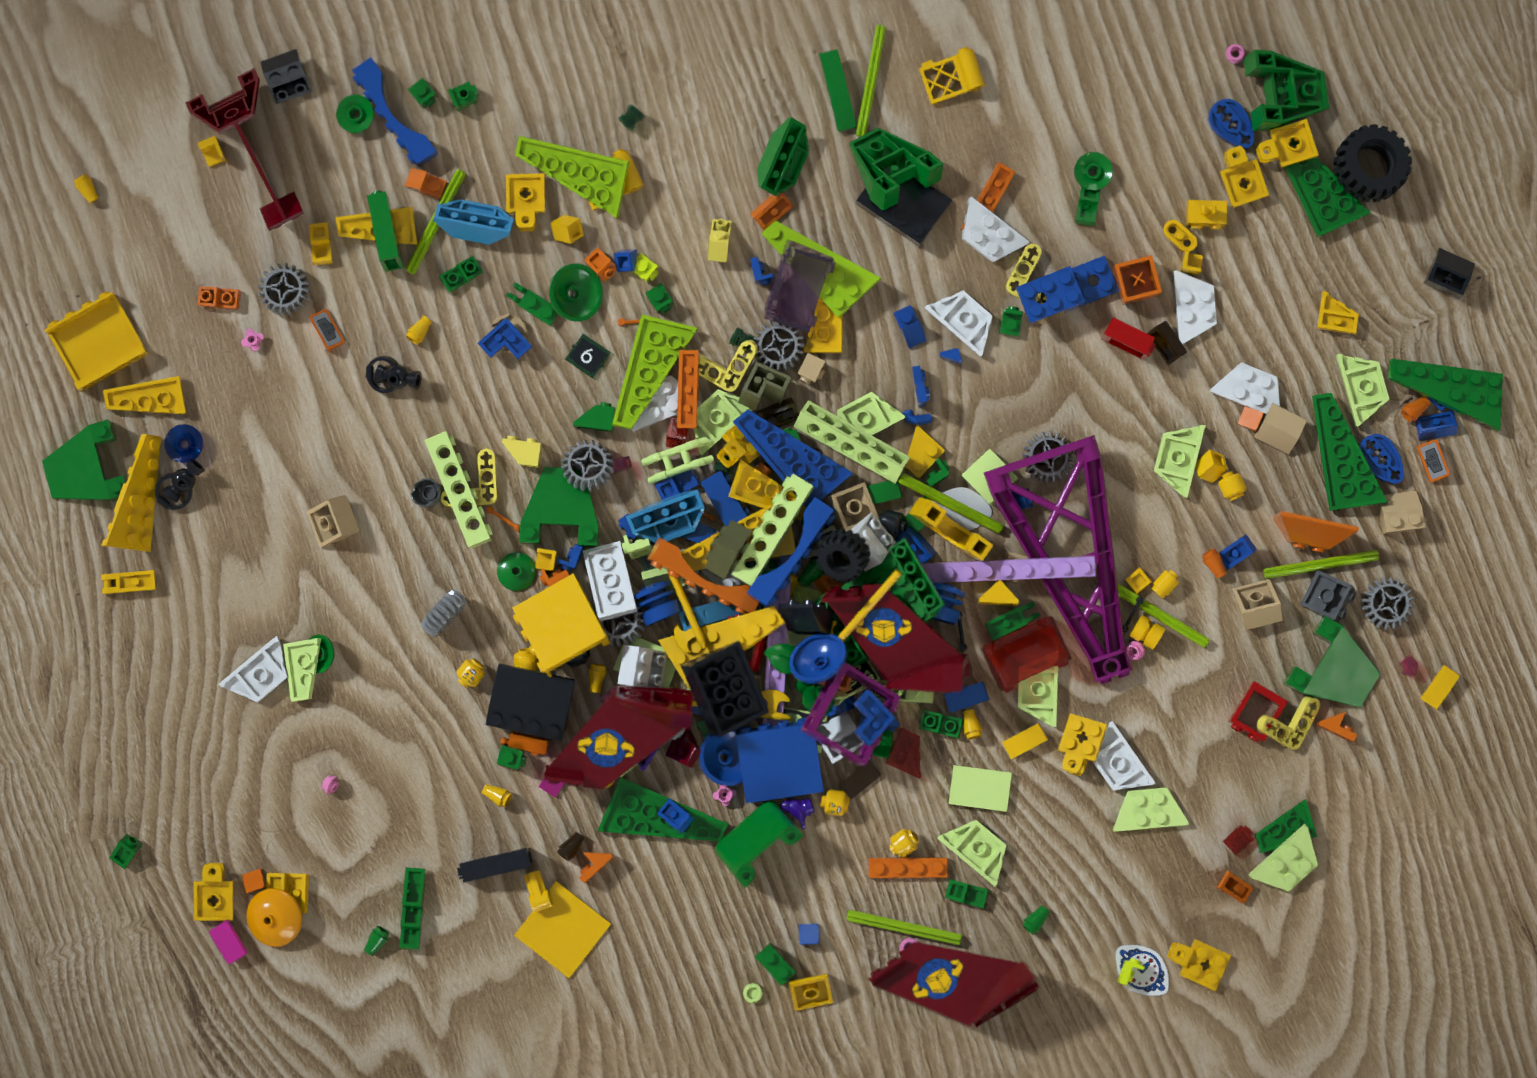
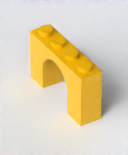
M918 498L909 511L911 516L968 557L980 561L984 560L993 544L979 534L970 532L945 515L947 511L932 500Z

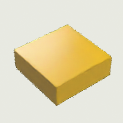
M1140 567L1125 579V582L1135 594L1140 593L1152 583Z

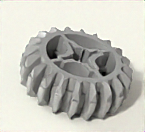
M278 263L276 264L277 270L270 266V274L266 271L263 272L266 279H259L264 285H258V289L263 290L258 293V296L264 297L261 303H267L265 307L267 310L272 308V312L276 314L279 309L280 315H284L286 310L287 314L291 315V308L298 312L299 310L296 307L298 304L301 307L305 306L301 302L302 299L308 301L309 298L304 293L308 294L310 290L304 287L309 286L310 283L304 281L307 276L305 274L301 275L302 270L300 268L296 270V266L292 265L289 269L288 264L284 263L282 269ZM282 275L277 284H271L273 279ZM288 275H292L297 279L299 287L289 285ZM283 285L288 288V291H285L286 293H282L279 290L281 287L283 288ZM269 291L279 294L280 304L272 301ZM298 293L293 301L286 303L290 295Z
M776 320V326H773L772 321H769V328L764 324L762 325L764 332L756 331L760 338L753 337V340L758 342L756 356L760 355V357L757 359V362L764 360L763 365L767 366L770 364V368L777 366V371L779 372L780 366H783L784 370L788 371L787 364H790L793 368L795 367L793 360L800 362V358L796 355H803V351L798 350V348H804L803 343H798L803 340V336L796 337L800 330L797 329L793 332L794 324L787 328V321L783 322V326H780V320ZM776 331L789 334L791 339H781ZM771 333L772 343L762 348L764 338ZM775 337L779 344H784V347L781 346V354L777 348H773L776 342ZM794 344L793 353L786 359L784 350ZM765 353H776L780 361L769 359Z
M1052 431L1048 432V437H1045V433L1041 432L1040 439L1035 434L1033 437L1036 442L1030 439L1027 441L1031 447L1024 446V450L1028 451V453H1023L1022 457L1028 458L1032 456L1034 448L1041 443L1043 452L1051 450L1048 442H1052L1059 447L1063 446L1066 437H1063L1060 441L1058 440L1060 434L1056 433L1055 438H1053ZM1074 450L1052 458L1051 463L1048 460L1037 463L1045 464L1049 473L1040 471L1035 464L1029 465L1030 467H1027L1025 471H1033L1030 476L1031 478L1036 474L1039 475L1037 482H1040L1042 477H1044L1045 484H1048L1049 478H1051L1052 483H1056V476L1059 480H1063L1061 473L1069 474L1065 468H1073V465L1069 464L1068 461L1073 462L1075 460L1074 457H1069L1070 454L1074 453ZM1064 457L1062 467L1055 472L1054 461Z
M584 440L583 445L577 442L576 448L570 446L571 452L565 451L566 458L562 459L564 465L561 468L564 471V478H568V484L573 483L575 489L580 486L581 491L588 487V490L591 492L593 486L599 490L600 483L605 486V479H611L609 473L614 472L612 468L614 461L611 460L612 454L608 453V448H602V443H598L595 446L594 440L590 444L587 443V440ZM593 455L600 457L604 463L599 464L598 461L594 460ZM590 461L591 465H589L588 468L585 470V467L589 464ZM572 467L582 471V477L575 474Z
M1385 577L1381 578V584L1378 580H1375V587L1368 585L1371 593L1368 591L1363 593L1368 599H1362L1363 603H1367V606L1362 607V610H1369L1365 617H1373L1369 621L1371 624L1377 620V628L1382 623L1384 630L1388 629L1389 624L1392 630L1396 629L1395 623L1402 627L1401 619L1404 622H1408L1409 619L1406 615H1413V612L1408 609L1415 608L1414 604H1409V601H1413L1415 598L1408 597L1407 594H1410L1412 590H1404L1407 587L1406 583L1401 587L1399 586L1400 579H1397L1394 584L1393 577H1389L1388 583ZM1383 588H1392L1399 594L1390 596ZM1378 592L1380 594V604L1374 608L1373 600ZM1385 599L1387 601L1396 599L1392 602L1391 608L1389 606L1380 608L1386 602ZM1403 599V609L1400 615H1398L1396 605ZM1385 610L1389 615H1392L1393 619L1382 618L1377 613Z
M455 589L449 591L424 617L421 627L428 635L436 637L460 614L466 606L467 600Z
M635 600L637 612H634L635 622L628 620V614L615 617V619L623 618L627 623H618L614 618H611L609 620L613 623V632L610 634L606 627V620L600 621L611 642V646L616 642V645L621 647L622 641L624 645L628 646V640L635 643L636 641L633 637L636 635L640 638L639 630L645 631V628L641 626V624H645L644 620L641 619L643 612H640L643 607L637 606V600ZM631 628L626 634L618 635L621 634L623 629Z

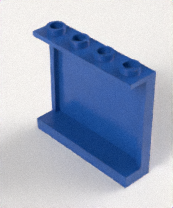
M799 718L797 722L791 723L788 720L780 721L778 725L772 726L769 723L758 725V728L752 729L750 726L739 728V731H735L746 803L824 792L816 740L800 731L807 718Z

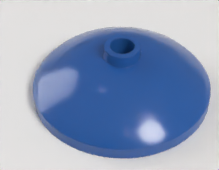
M821 633L812 635L801 641L793 650L789 661L791 672L798 680L805 683H819L828 680L844 665L847 655L846 647L842 640L833 634Z
M739 729L722 737H711L709 733L700 745L699 763L707 778L716 784L732 786L743 782L735 733ZM722 754L726 757L725 761L721 760Z

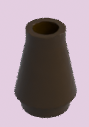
M575 832L559 846L557 853L569 862L571 858L574 859L584 838Z

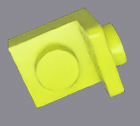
M640 253L636 258L635 271L632 272L647 283L649 280L653 281L657 277L659 266Z
M1131 957L1129 961L1124 960L1117 982L1127 985L1128 982L1131 983L1134 976L1132 968L1145 969V966L1141 965L1142 961Z

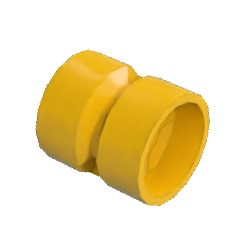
M1141 615L1129 636L1136 641L1142 640L1143 645L1153 650L1162 637L1165 628L1157 623L1151 624L1149 618Z

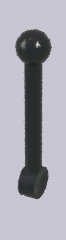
M1142 596L1137 597V603L1125 625H1123V632L1128 631V626L1140 604H1143L1144 598Z
M959 611L960 616L958 620V626L961 640L960 650L966 651L967 645L964 641L961 620L963 614L961 611Z

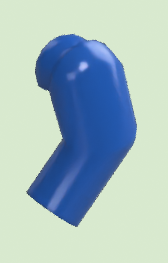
M913 410L903 412L906 417L903 420L906 423L915 425L932 423L931 414L914 416Z

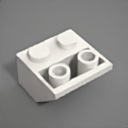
M873 513L867 515L851 529L853 533H859V537L861 539L864 538L866 540L865 544H868L870 548L868 550L871 552L870 561L864 571L881 564L889 553V549L895 544L892 536Z
M624 645L617 684L632 687L662 688L667 661L666 652Z
M847 711L822 724L816 730L850 752L859 749L864 743L854 733L857 727ZM820 743L832 764L843 758L840 754Z

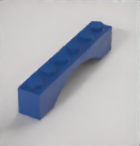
M370 57L352 70L355 74L352 77L358 87L361 85L366 91L363 94L370 102L373 100L376 105L374 110L380 118L384 116L387 121L385 126L390 133L395 132L398 136L396 142L401 149H407L409 154L406 156L412 165L416 163L418 167H421L437 156V151L426 135L406 128L390 112L384 97V76L373 59Z
M816 497L813 498L804 511L803 534L795 552L779 568L758 576L747 591L749 597L765 608L776 603L779 598L777 594L781 589H786L790 583L789 577L792 573L796 574L801 567L800 562L804 557L807 558L813 550L811 547L814 542L818 543L824 535L822 531L826 525L829 527L835 519L834 509Z

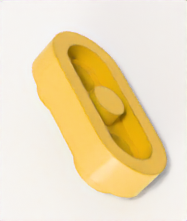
M1169 220L1165 223L1163 227L1164 236L1181 252L1184 253L1185 250H1188L1190 253L1196 248V237L1179 221ZM1169 228H1175L1176 233L1171 234ZM1185 240L1190 242L1189 247L1184 246L1183 242Z

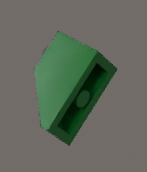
M600 402V405L593 406L575 420L573 426L574 428L613 432L614 426L612 423L616 409L612 407L611 403Z

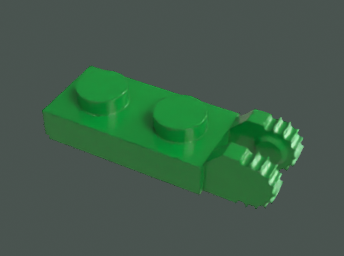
M514 282L512 285L514 289L522 292L524 296L520 300L514 294L508 292L506 297L517 303L526 312L551 326L558 316L552 304L531 290H526Z
M1034 601L984 623L992 641L1040 617L1041 615L1038 612L1025 619L1022 613L1035 606Z

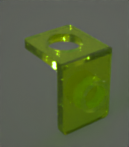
M797 584L792 601H797L799 604H803L804 601H814L822 595V592Z

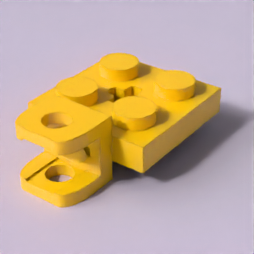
M1307 119L1270 130L1271 139L1261 142L1256 148L1260 163H1269L1278 159L1281 168L1319 156ZM1290 139L1299 142L1296 148L1289 146Z
M1242 146L1228 149L1224 153L1227 169L1219 173L1231 208L1269 196L1258 160L1255 159L1248 162L1246 152ZM1232 154H1236L1237 159L1233 158ZM1243 178L1245 181H1249L1247 189L1239 185Z
M544 173L506 174V213L515 214L516 225L520 232L534 231L536 228V213H545ZM524 189H527L528 192H531V195H529L528 198L520 196V193L524 192Z
M736 425L722 436L727 444L717 454V458L727 468L736 464L740 459L749 465L760 456L755 447L745 440L746 437ZM724 455H727L730 460H726Z
M1070 713L1058 751L1065 753L1062 768L1067 773L1081 776L1085 771L1087 760L1096 763L1108 725ZM1082 733H1086L1085 736L1088 737L1087 741L1084 740L1082 743H1080V739L1078 738V736L1082 735Z
M223 863L205 864L202 869V881H193L194 921L234 920V881H224L225 868ZM212 868L216 870V874L211 872ZM212 895L219 899L216 906H212V903L209 902Z
M1194 939L1191 948L1181 943L1173 942L1167 953L1168 959L1182 965L1179 973L1180 976L1216 991L1231 957L1230 954ZM1208 960L1210 966L1203 971V966L1200 964Z

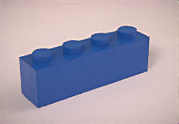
M719 471L700 482L724 525L728 526L731 520L738 522L750 515L746 507H741L740 500L728 497L731 490L729 484L732 482L727 473L722 474Z

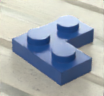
M507 317L478 342V345L490 358L506 346L519 360L532 348L531 344Z
M920 365L913 366L912 373L918 407L926 406L930 398L929 387L924 385V381H926L925 370H921Z
M866 690L854 703L866 717L854 733L866 746H870L895 717L870 690Z

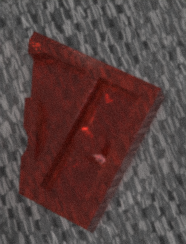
M900 728L885 764L920 779V736Z

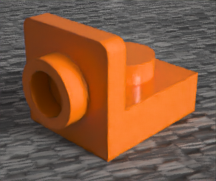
M598 247L584 260L603 282L611 278L617 271L614 263Z
M542 569L540 570L542 575L539 577L544 586L548 585L550 587L568 577L569 573L567 570L559 569L552 573V577L549 578L546 571Z

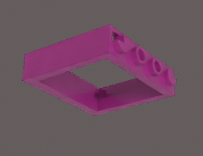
M844 663L842 668L833 677L826 680L800 731L854 764L864 766L868 763L869 759H872L874 748L881 742V734L870 746H866L863 743L857 755L853 754L816 731L845 675L886 699L883 705L891 714L897 710L900 696L886 689V687L849 664Z

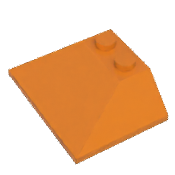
M1284 511L1279 512L1273 517V521L1288 543H1292L1293 547L1304 549L1305 546L1311 547L1312 551L1318 553L1329 550L1359 530V527Z

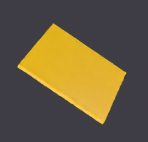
M556 881L549 889L553 906L535 913L532 911L514 936L570 978L611 923Z

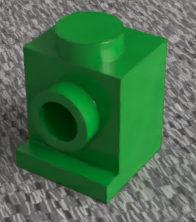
M467 82L453 89H448L457 111L478 102L476 96L479 94L475 84L471 86ZM466 91L467 96L462 97L460 94Z

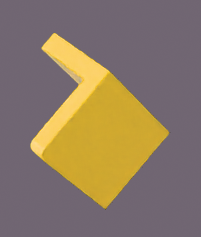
M216 136L198 142V146L209 167L227 160Z
M562 215L551 222L553 236L556 241L572 244L584 236L580 218Z
M1185 250L1180 272L1200 275L1202 272L1203 255L1192 254Z
M1211 449L1196 462L1198 477L1214 483L1228 470L1224 455Z
M537 548L538 554L535 569L555 572L558 552Z

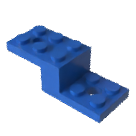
M1105 255L1073 268L1071 266L1016 287L1030 324L1062 311L1064 313L1119 292ZM1096 276L1099 279L1098 285H1090L1088 278ZM1037 294H1044L1047 298L1046 302L1043 304L1036 301Z

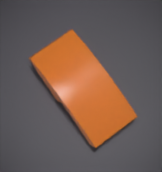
M199 286L197 305L239 310L241 290Z

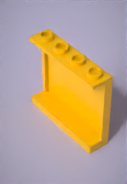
M112 291L100 294L98 296L99 299L94 302L88 301L84 303L80 310L68 312L64 315V319L52 321L47 325L48 328L44 329L75 381L74 384L77 390L80 392L85 391L149 354L117 296Z
M574 574L512 607L515 615H513L515 622L523 628L521 631L523 638L526 642L529 640L531 644L529 647L533 657L537 656L539 660L537 663L538 668L549 677L552 676L550 671L596 645L602 643L605 647L611 643L583 587Z

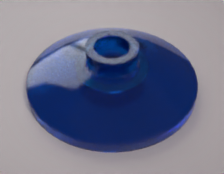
M181 424L173 427L167 433L164 447L171 459L179 463H188L190 458L196 459L201 454L203 438L195 427ZM184 441L188 442L186 448L182 447V442Z

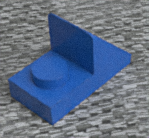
M911 305L893 313L909 349L927 341L921 323L918 321Z
M1247 534L1223 549L1220 555L1224 566L1229 570L1253 554L1257 549Z
M668 799L657 813L681 834L694 820L689 813L671 799Z

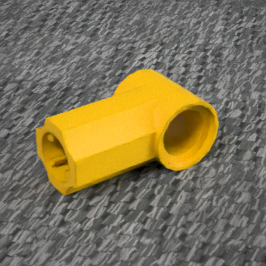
M534 871L524 875L533 912L552 907V898L549 891L546 890L541 871Z

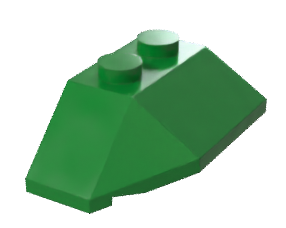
M789 117L772 133L757 167L759 188L773 196H777L795 186L809 153L806 125Z

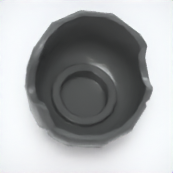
M425 478L414 484L410 495L415 504L420 507L430 508L439 502L441 487L433 479Z

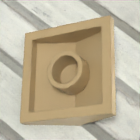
M1272 403L1254 437L1289 455L1298 441L1307 420Z

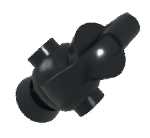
M378 356L366 366L367 381L379 393H390L396 389L406 387L407 384L409 387L418 390L421 385V371H411L409 373L406 367L400 365L392 357ZM377 361H386V362H388V363L392 366L389 370H388L387 367H385V366H383V365H381V364H379V365L377 366L376 371H375V382H374V380H373V376H374V366H373V365H374ZM387 380L391 388H382L376 383H383Z
M189 459L186 465L187 469L182 468L175 472L167 473L157 481L155 496L157 502L165 509L178 510L190 502L196 482L195 475L198 476L205 471L204 467L195 459ZM172 478L173 485L163 488V493L170 500L178 502L180 492L188 491L187 499L181 504L171 505L168 500L160 496V484L164 480Z

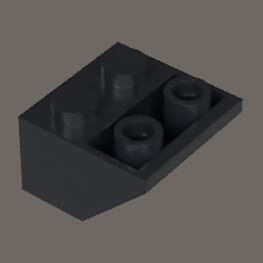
M297 49L260 61L264 77L276 104L312 92Z
M1439 248L1424 280V284L1459 299L1464 295L1475 263Z
M788 601L787 604H779V609L786 622L785 625L788 631L798 635L831 634L834 612L826 609V606L815 605L813 601H804L803 604H799L797 601Z

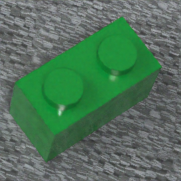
M770 943L755 956L781 986L796 973Z

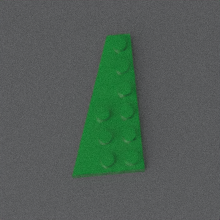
M1290 139L1289 146L1296 148L1299 142ZM1317 157L1284 167L1317 238L1371 213L1357 199L1353 198L1350 192L1347 194L1344 191V185H1339L1337 182L1338 178Z
M1392 358L1389 360V380L1407 389L1411 388L1426 398L1430 397L1453 411L1474 418L1476 422L1484 423L1497 432L1500 430L1502 373Z
M1332 393L1312 396L1329 511L1388 503Z
M620 777L597 831L719 842L722 840L728 823L672 800L694 818L683 834H681L657 814L670 798Z

